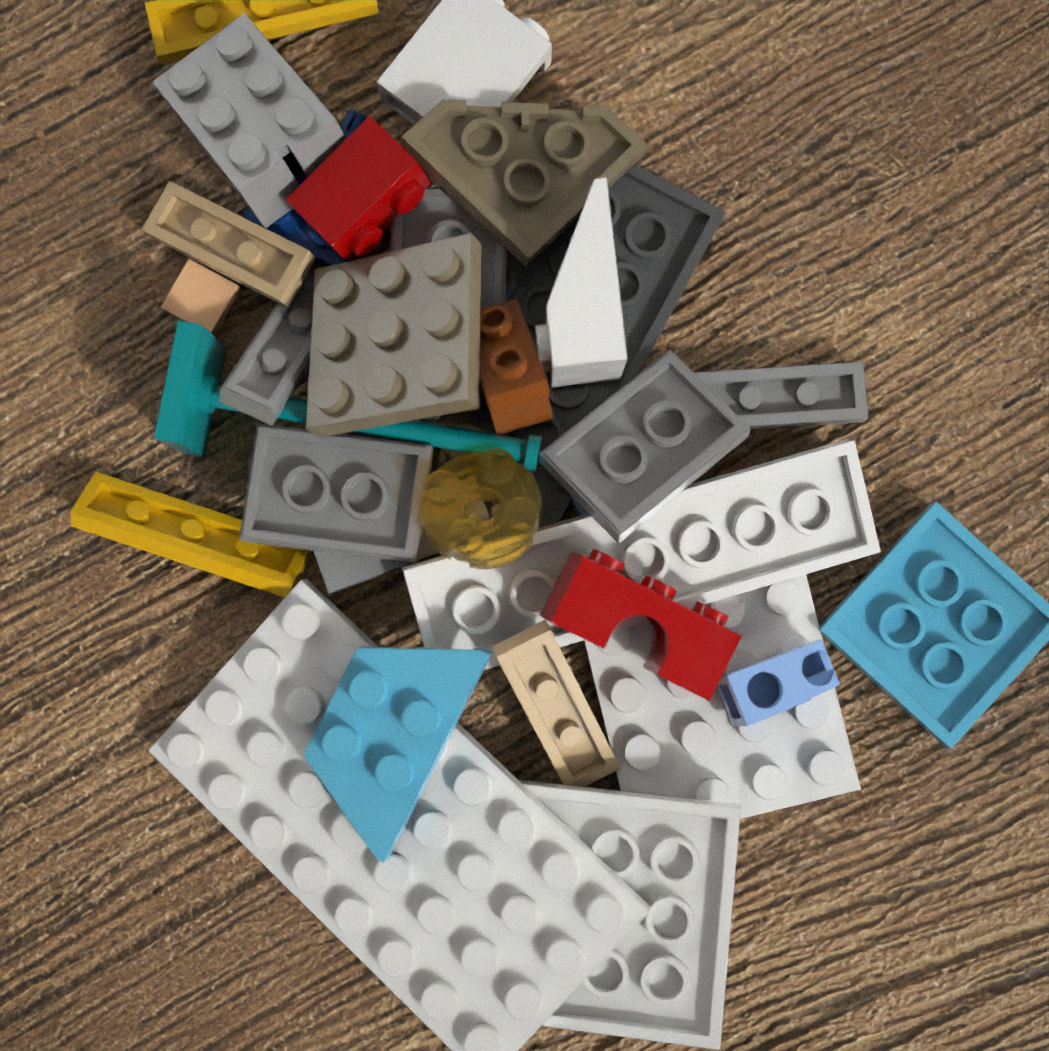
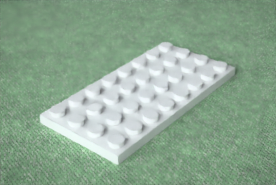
M308 579L300 580L150 748L149 752L452 1051H518L649 913L651 906L459 723H457L390 858L384 863L376 859L303 755L356 648L378 646Z

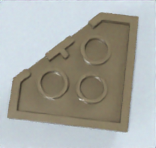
M466 100L440 101L401 136L400 143L418 162L420 167L525 267L581 215L594 179L607 178L609 189L644 155L648 147L607 106L583 105L581 110L549 109V104L501 102L500 107L467 106Z

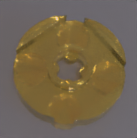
M495 448L486 452H473L458 456L445 463L437 471L429 474L424 483V497L421 509L425 532L435 550L450 561L451 557L458 561L469 562L470 568L482 570L498 568L521 557L532 544V537L538 530L542 517L540 490L531 473L523 465L515 462L514 457L504 449ZM484 499L496 504L491 508L492 518L482 521L478 514L468 516L465 511L469 510L472 507V503L477 500Z

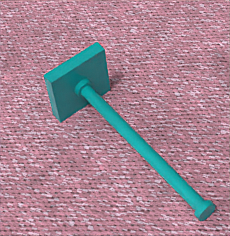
M184 321L177 322L154 439L182 454L205 458L215 409L241 411L219 402V390L222 386L220 383L227 347L201 324ZM290 397L277 419L306 424L307 400ZM420 420L352 431L359 434L432 445V447L521 462L524 463V469L536 471L542 440V436L532 434L526 440Z

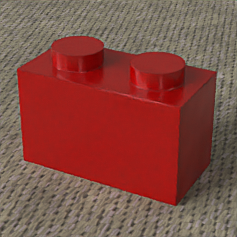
M369 115L286 201L348 262L355 260L358 256H364L371 252L380 242L383 231L399 214L409 213L420 203L424 196V190L431 182L418 162Z

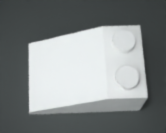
M598 178L593 181L546 306V324L535 325L536 351L544 372L550 371L551 387L620 380L627 361L607 178Z

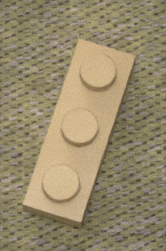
M171 181L168 182L141 229L156 241L287 308L316 259L308 249Z
M546 620L492 646L500 666L563 785L585 787L620 769Z

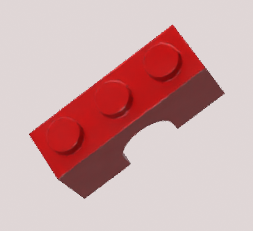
M593 548L588 558L571 552L539 616L604 649L613 630L621 621L631 616L643 615L649 621L654 635L652 649L643 667L710 701L742 637L724 627L729 616L696 601L692 610L674 602L673 599L677 590L650 576L645 575L641 584H638L620 575L625 564Z

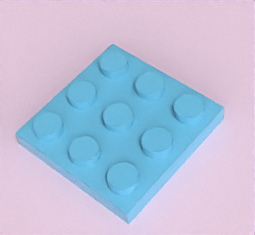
M936 501L931 503L823 621L818 630L824 638L945 748L952 749L1049 641V603Z

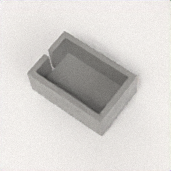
M245 13L152 81L179 121L265 229L293 209L286 199L300 186L282 158L291 152L308 178L346 139L332 114Z

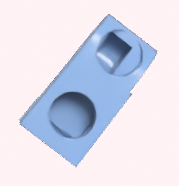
M820 639L791 648L744 667L727 671L723 674L717 688L732 725L749 726L812 700L811 697L826 692L840 683L823 641Z

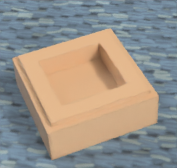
M188 259L161 308L181 321L201 324L213 336H216L242 289L232 281Z

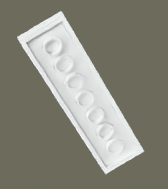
M845 439L690 484L619 544L590 514H585L402 567L424 647L437 649L485 648L492 652L485 669L500 665L492 646L546 620L539 615L571 552L588 558L593 548L625 564L620 575L638 584H641L645 575L650 576L676 589L677 593L673 601L691 609L696 601L708 604L881 552L856 444L854 440ZM643 615L631 616L621 621L613 631L644 623L648 620ZM547 621L559 647L585 640Z

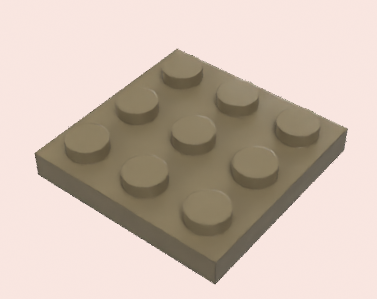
M471 233L315 269L306 430L320 438L479 408L481 243Z

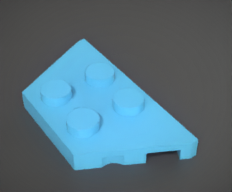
M374 646L356 648L303 756L374 857L384 863L390 858L492 655L491 651L485 648L437 649L431 647L392 648Z

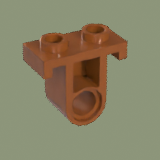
M517 298L480 309L479 380L495 432L498 435L553 419L548 397L551 395L547 378Z

